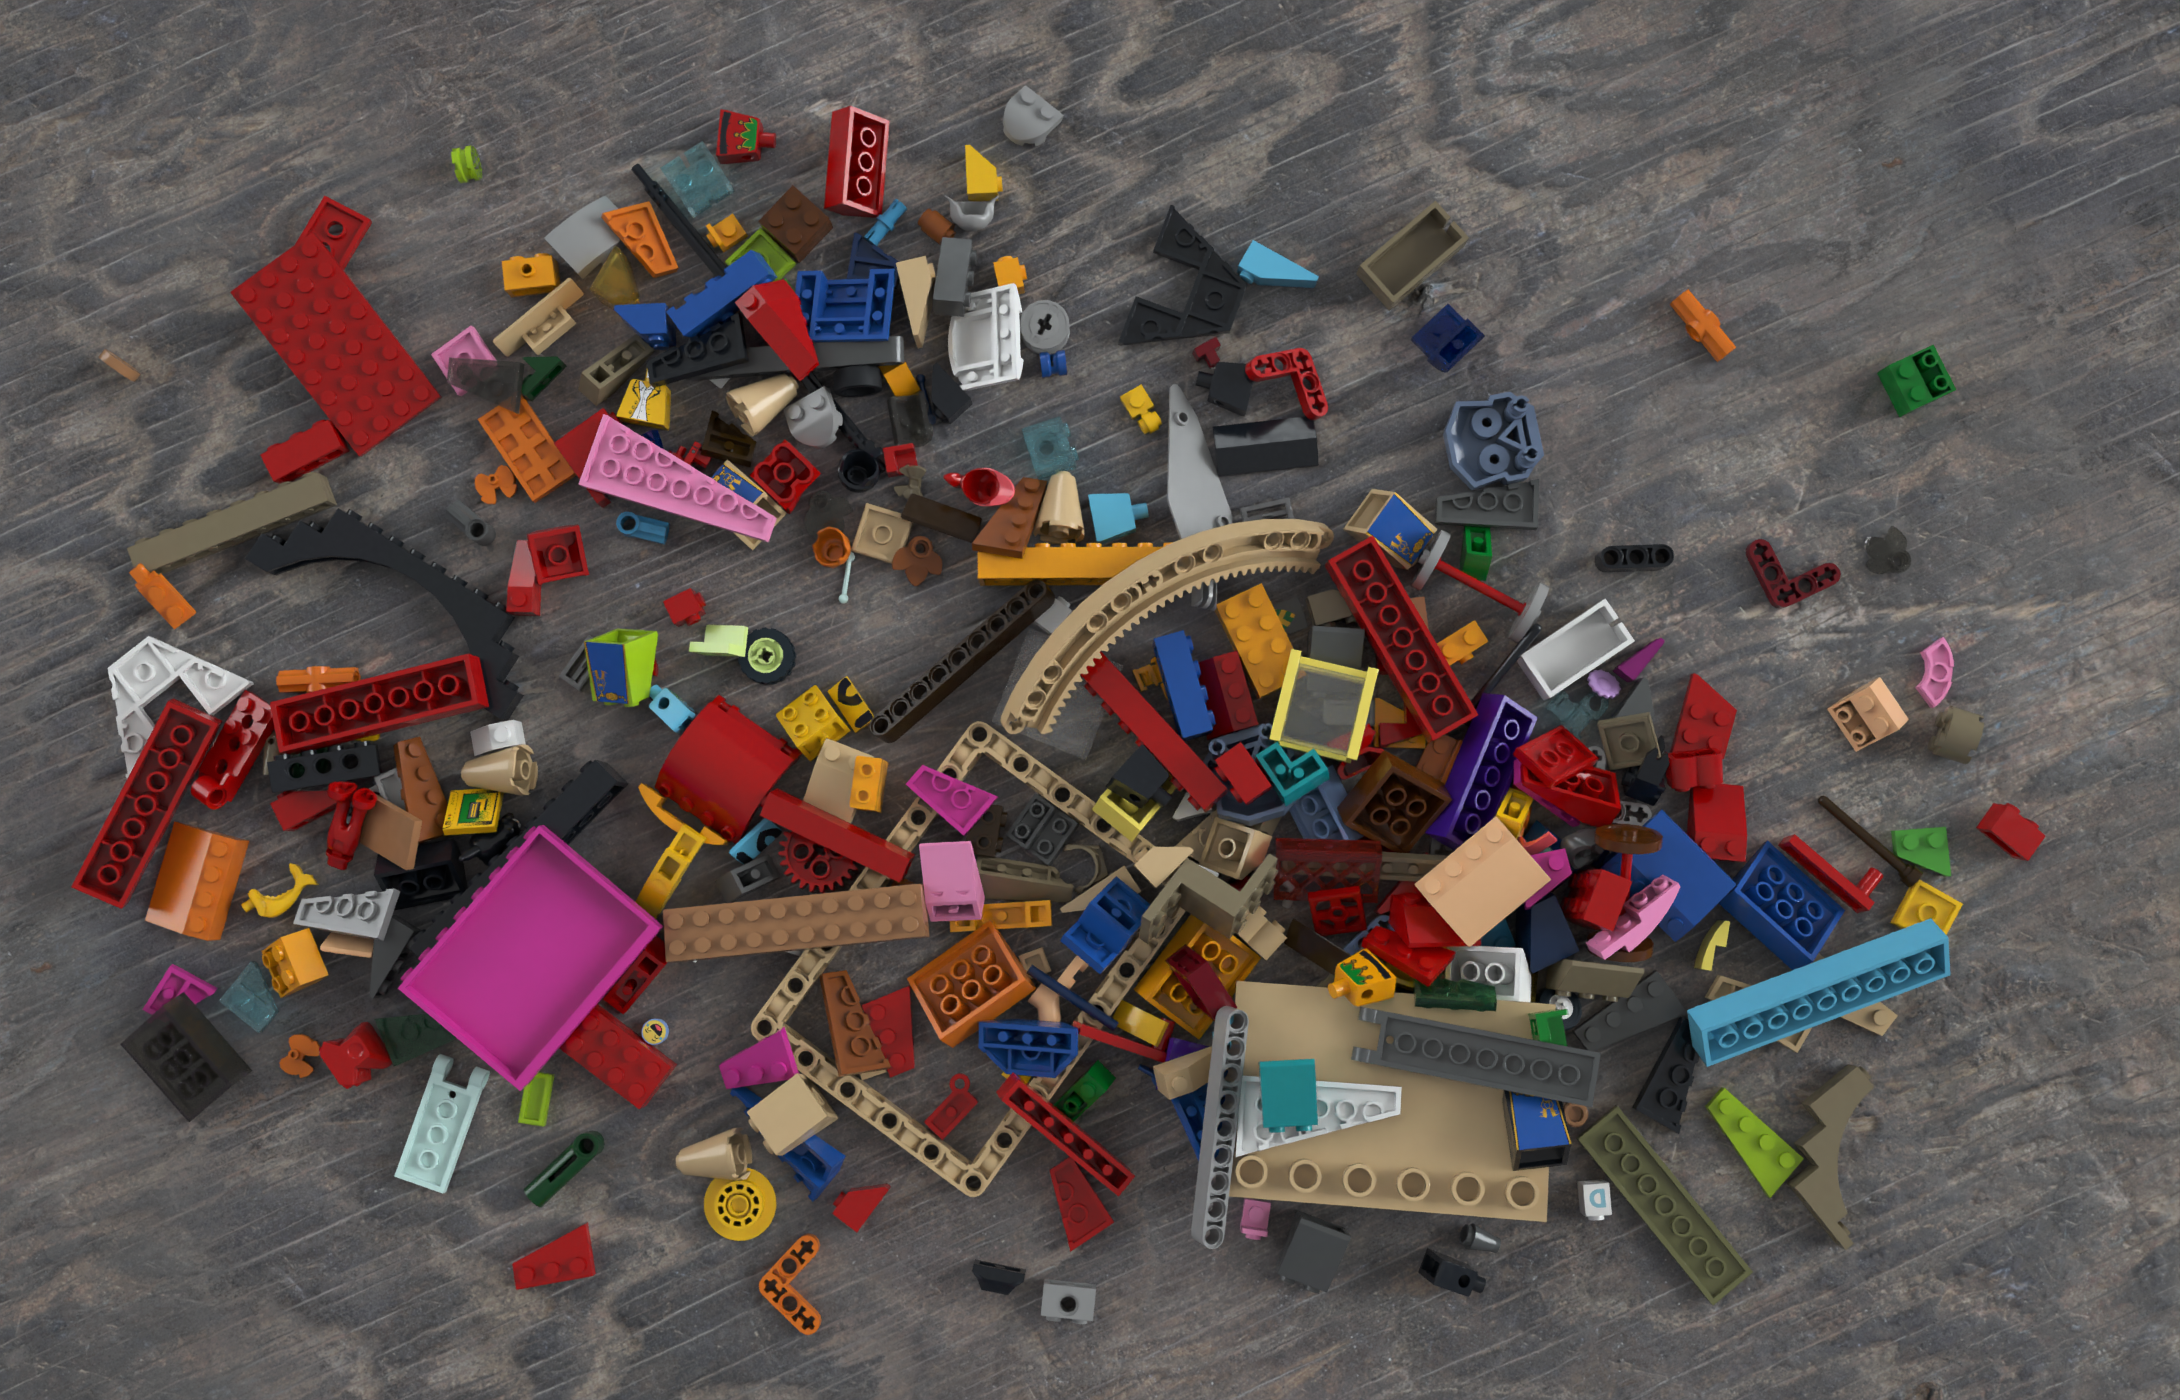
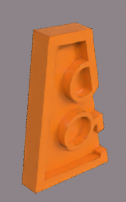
M650 201L602 213L601 218L653 278L678 271L679 267Z

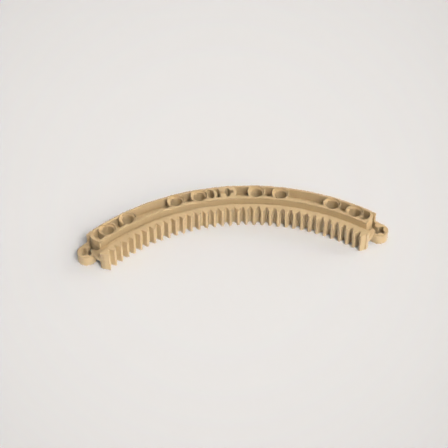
M1261 519L1232 523L1188 536L1136 561L1105 582L1080 603L1054 630L1035 654L1012 691L1001 715L1000 721L1002 726L1010 734L1020 733L1025 726L1037 728L1041 734L1052 732L1053 729L1050 724H1056L1057 722L1053 716L1061 715L1058 707L1066 706L1063 699L1071 698L1068 691L1077 689L1074 682H1082L1080 674H1088L1089 672L1086 667H1094L1093 659H1101L1100 651L1108 652L1107 644L1115 645L1116 636L1124 637V629L1131 631V623L1140 624L1139 617L1142 616L1147 619L1149 610L1155 613L1157 605H1160L1162 608L1165 607V600L1168 599L1172 603L1174 602V595L1177 594L1182 598L1184 590L1190 594L1193 586L1199 590L1202 582L1209 586L1211 579L1218 583L1220 576L1227 580L1229 574L1235 578L1238 572L1244 576L1247 571L1254 574L1256 569L1263 573L1265 568L1269 572H1272L1274 568L1278 572H1281L1282 568L1289 572L1292 568L1295 572H1298L1300 569L1303 573H1306L1308 570L1311 574H1314L1321 566L1316 561L1320 549H1324L1332 543L1334 539L1333 531L1323 523L1300 519Z

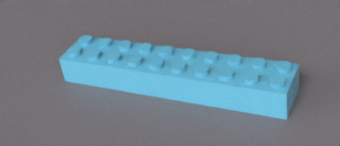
M1930 918L1688 1009L1692 1046L1708 1067L1950 976L1949 938Z

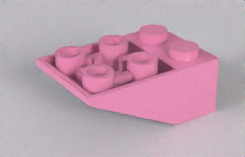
M971 841L919 844L925 904L930 922L981 920L985 895Z

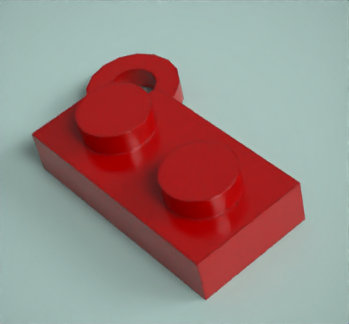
M963 1073L952 1076L949 1083L952 1090L951 1094L924 1121L942 1140L979 1102L968 1091L970 1079ZM957 1079L964 1080L965 1086L959 1089L955 1086Z

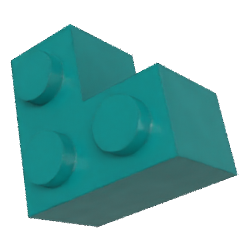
M1276 742L1255 755L1257 765L1273 786L1285 807L1330 779L1329 770L1315 749L1291 762L1282 747Z

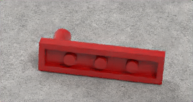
M1795 834L1783 838L1778 846L1856 913L1869 911L1875 902L1869 898V895L1884 877L1879 870L1872 867L1869 868L1855 886Z
M1161 1017L1162 1020L1169 1024L1158 1047L1154 1045L1148 1046L1075 1020L1072 1026L1078 1028L1079 1035L1164 1063L1169 1038H1171L1176 1022Z

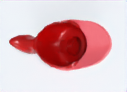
M976 468L964 476L959 473H948L943 476L949 485L961 488L965 496L979 506L993 507L1003 505L1009 502L1015 494L1012 481L1006 475L991 468Z

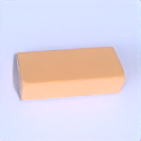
M331 932L321 944L320 950L372 958L374 939Z

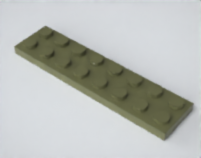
M1615 1105L1576 1137L1578 1142L1711 1305H1715L1753 1273L1618 1106Z

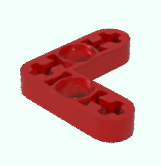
M1295 348L1254 357L1246 364V375L1254 382L1291 375L1301 408L1308 419L1317 420L1328 412V403L1314 362L1306 349ZM1275 359L1282 362L1283 370L1276 368L1274 365ZM1266 365V369H1264L1262 372L1260 370L1255 369V366L1256 368H1261ZM1303 378L1310 381L1312 385L1311 390L1304 387Z

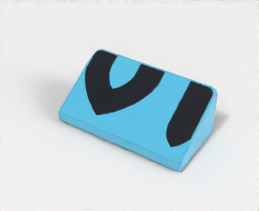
M764 818L732 847L729 853L745 865L770 845L782 833V830L776 823Z

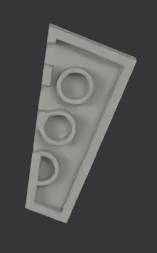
M393 888L386 889L384 892L368 891L365 894L358 895L351 893L343 894L341 897L325 896L301 899L293 924L304 928L384 941L400 891Z

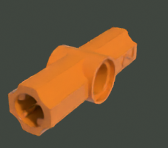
M1689 289L1670 303V306L1686 324L1685 327L1689 336L1694 341L1701 342L1717 362L1736 348L1734 343L1720 328L1718 317L1711 310L1704 309Z
M312 666L307 667L306 670L279 671L278 676H276V685L280 693H310L361 680V675L356 667L331 668Z

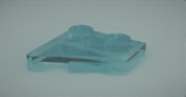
M251 961L219 1000L258 1033L263 1032L279 1012L256 961Z

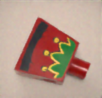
M720 109L716 156L720 164L759 161L762 148L776 147V133L763 132V125L759 118Z

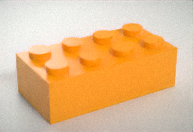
M1261 583L1218 603L1215 610L1233 650H1238L1242 668L1258 700L1282 689L1291 649H1294ZM1299 670L1297 681L1306 676L1305 671Z

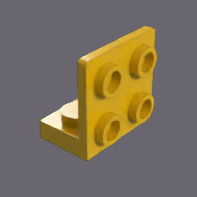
M817 685L812 686L776 714L777 719L796 747L810 762L819 755L826 738L837 742L851 731L835 712Z

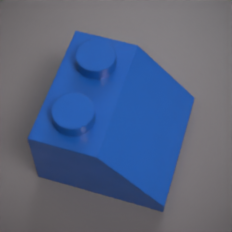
M666 303L614 305V310L621 319L648 345L654 347L655 350H668L669 346H676V325L666 313L669 310Z

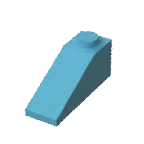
M1254 240L1237 269V273L1245 282L1249 284L1254 282L1257 285L1314 288L1319 278L1314 273Z

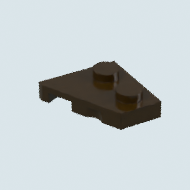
M712 410L701 455L723 461L729 460L731 463L751 467L757 442L750 436L743 434L732 423L730 425L726 424L718 418L719 413Z

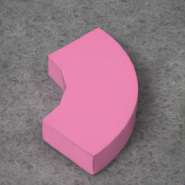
M1944 637L1939 638L1920 652L1924 660L1925 673L1922 681L1915 688L1930 708L1936 707L1944 699L1952 684L1954 660L1951 649Z

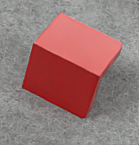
M913 443L883 448L886 471L889 478L904 475L899 469L905 465L918 466Z

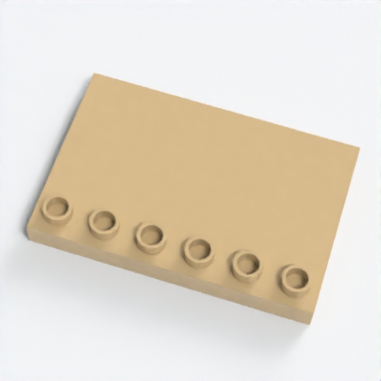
M1236 981V1009L1244 1011L1249 1019L1243 1068L1244 1076L1259 1077L1258 1062L1315 1059L1316 1081L1402 1087L1401 1111L1399 1115L1236 1157V1130L1229 1197L1547 1222L1549 1167L1513 1171L1502 1103L1504 1090L1351 1060L1353 1046L1377 1051L1381 1024L1358 1020L1360 1007L1533 1040L1528 1013L1555 1010L1556 1004L1394 993V997L1391 999L1357 1007L1345 996L1336 999L1332 998L1327 987ZM1388 1036L1386 1038L1387 1043L1392 1044L1394 1038Z

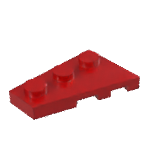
M910 985L862 1005L864 1013L867 1014L871 1022L869 1025L875 1038L878 1037L882 1046L881 1051L891 1065L887 1069L890 1078L915 1068Z

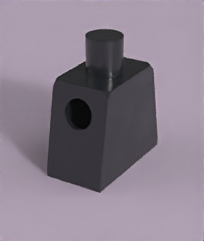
M1216 362L1214 374L1198 372L1195 386L1210 389L1208 402L1245 417L1254 381L1250 380L1246 375V364Z
M1143 744L1120 767L1106 785L1109 790L1138 808H1143L1150 799L1161 808H1164L1173 797L1162 788L1169 777L1168 772Z
M1427 1248L1418 1273L1435 1286L1467 1297L1471 1295L1472 1291L1483 1292L1486 1279L1478 1276V1271L1462 1261Z

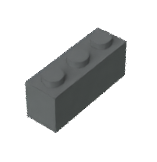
M942 237L933 294L934 314L964 317L965 307H970L971 292H968V287L973 286L974 271H971L972 265L976 266L977 250H973V243L970 239Z

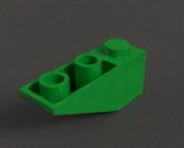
M1097 1060L1053 1105L1074 1122L1107 1091L1116 1077Z

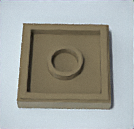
M1650 712L1598 721L1597 726L1610 770L1640 766L1646 753L1654 748H1658L1657 758L1661 757Z

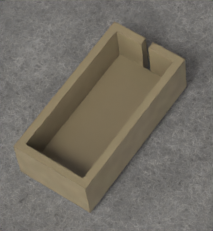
M1436 200L1366 259L1358 268L1356 275L1389 311L1458 253L1469 239L1455 221L1450 224L1447 231L1444 230L1451 217Z

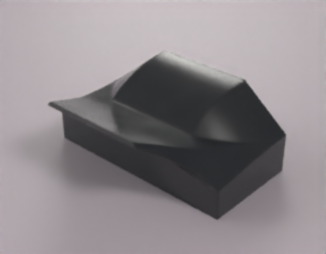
M975 1259L972 1272L977 1278L981 1290L1008 1295L1016 1286L1024 1282L1026 1269Z

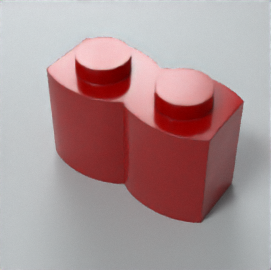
M1717 748L1668 753L1669 766L1666 770V781L1675 791L1686 792L1695 786L1711 789L1715 788L1716 784L1723 783L1722 753Z

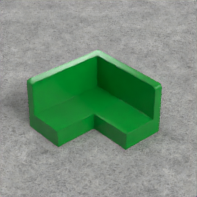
M1568 1009L1528 1013L1533 1040L1567 1046L1562 1016L1569 1015Z

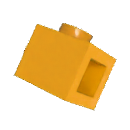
M1004 256L999 258L997 262H993L998 287L1015 283L1018 294L1025 293L1023 280H1027L1025 265H1019L1018 257Z

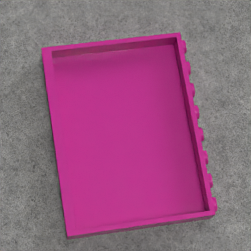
M540 825L537 828L533 826L524 835L523 838L526 841L520 848L516 846L506 856V859L509 861L502 868L498 866L488 877L491 880L485 888L481 886L471 896L473 902L469 907H462L453 917L456 922L450 928L445 927L435 938L438 941L432 949L428 947L418 958L421 962L415 969L411 967L400 978L403 983L398 987L402 993L519 1091L530 1083L664 927L545 825Z

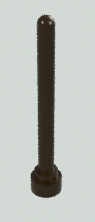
M1820 796L1818 798V803L1897 870L1899 872L1898 876L1901 877L1900 881L1907 887L1913 886L1921 878L1923 872L1915 865L1911 866L1910 864L1906 865L1828 797Z

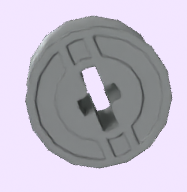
M1040 300L1028 305L1020 318L1021 338L1025 346L1033 353L1039 355L1040 352L1054 354L1056 351L1061 350L1067 344L1070 335L1069 317L1065 309L1058 303L1050 300ZM1049 320V331L1045 329L1044 333L1040 335V325L1044 327Z

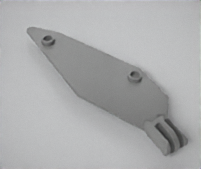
M1173 384L1169 388L1167 503L1181 540L1205 530L1232 524L1233 516L1198 417L1181 388L1177 384ZM1211 579L1209 586L1202 582L1199 590L1195 586L1192 587V607L1210 611L1216 610L1217 583L1213 579Z

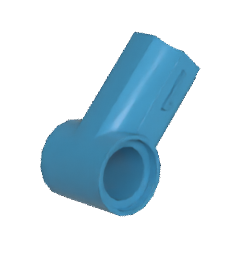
M623 512L616 520L617 528L626 537H635L664 545L668 539L670 523L635 515L632 512ZM634 519L636 521L635 527L629 531L624 530L625 521Z

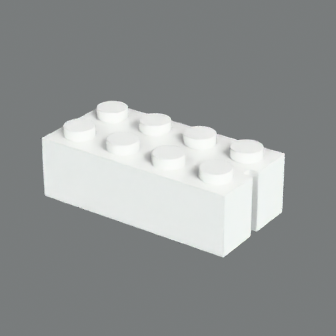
M1606 599L1600 601L1525 651L1517 660V663L1543 701L1551 698L1635 641L1622 622L1612 628L1610 627L1609 623L1619 617Z

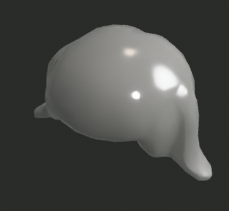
M946 195L944 197L950 203L952 221L962 230L974 232L986 228L992 221L994 203L999 198V195L986 202L953 201Z

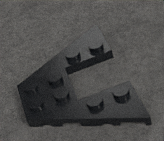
M1170 205L1153 253L1198 269L1197 278L1183 313L1136 296L1118 341L1120 346L1228 334L1246 291V282L1234 273L1231 266L1226 261L1224 262L1214 251V248L1194 230V227L1175 210L1173 205Z

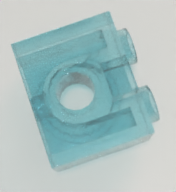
M1060 416L1022 428V434L1037 479L1049 478L1058 471L1068 472L1076 469L1075 461H1078L1079 457L1075 446L1070 447L1067 438L1071 437L1070 429L1067 422L1062 423ZM1045 444L1051 445L1053 447L1052 453L1049 455L1042 454L1039 451L1041 446Z

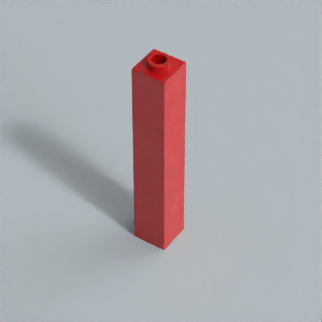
M778 788L767 793L760 803L762 811L759 816L899 883L906 877L916 855Z

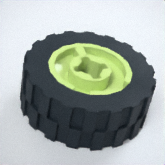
M767 627L760 630L755 629L751 634L747 635L745 657H739L738 663L741 665L742 672L754 682L763 685H774L779 681H784L792 673L793 667L795 668V647L786 635L776 629H768ZM765 652H770L772 654V656H770V658L768 659L769 662L763 660V654Z

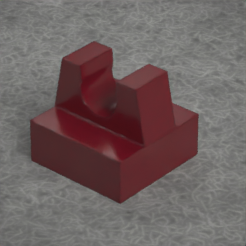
M1214 337L1194 348L1192 355L1196 362L1204 359L1209 369L1216 366V362H1220L1216 352L1221 345L1218 339Z

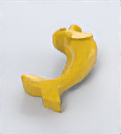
M290 863V872L295 879L294 888L287 890L286 893H282V895L277 897L263 896L258 890L251 889L247 893L250 899L242 903L241 906L245 912L256 908L260 916L275 918L283 914L295 903L304 887L319 884L313 875L304 874L298 864Z

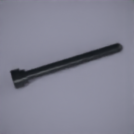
M1536 623L1531 626L1525 636L1517 643L1473 697L1471 703L1475 709H1477L1482 694L1493 691L1542 630L1540 624ZM1472 719L1464 724L1469 727Z

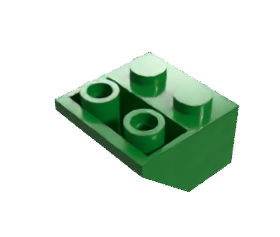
M1934 345L1894 362L1877 372L1899 418L1956 390Z

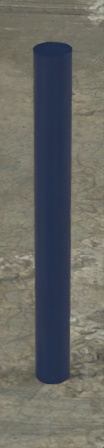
M1031 965L1027 971L1028 975L1112 1031L1118 1025V1021L1034 965Z

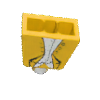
M647 368L644 381L637 379L630 381L617 412V417L622 422L669 431L671 390L666 385L653 388L649 383Z

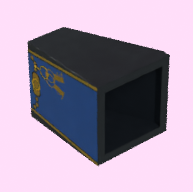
M1504 1090L1502 1103L1513 1171L1567 1165L1572 1143L1562 1101Z

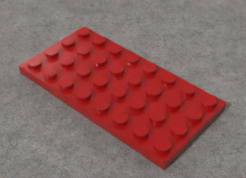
M314 232L310 233L230 292L359 457L365 455L442 398L437 389Z

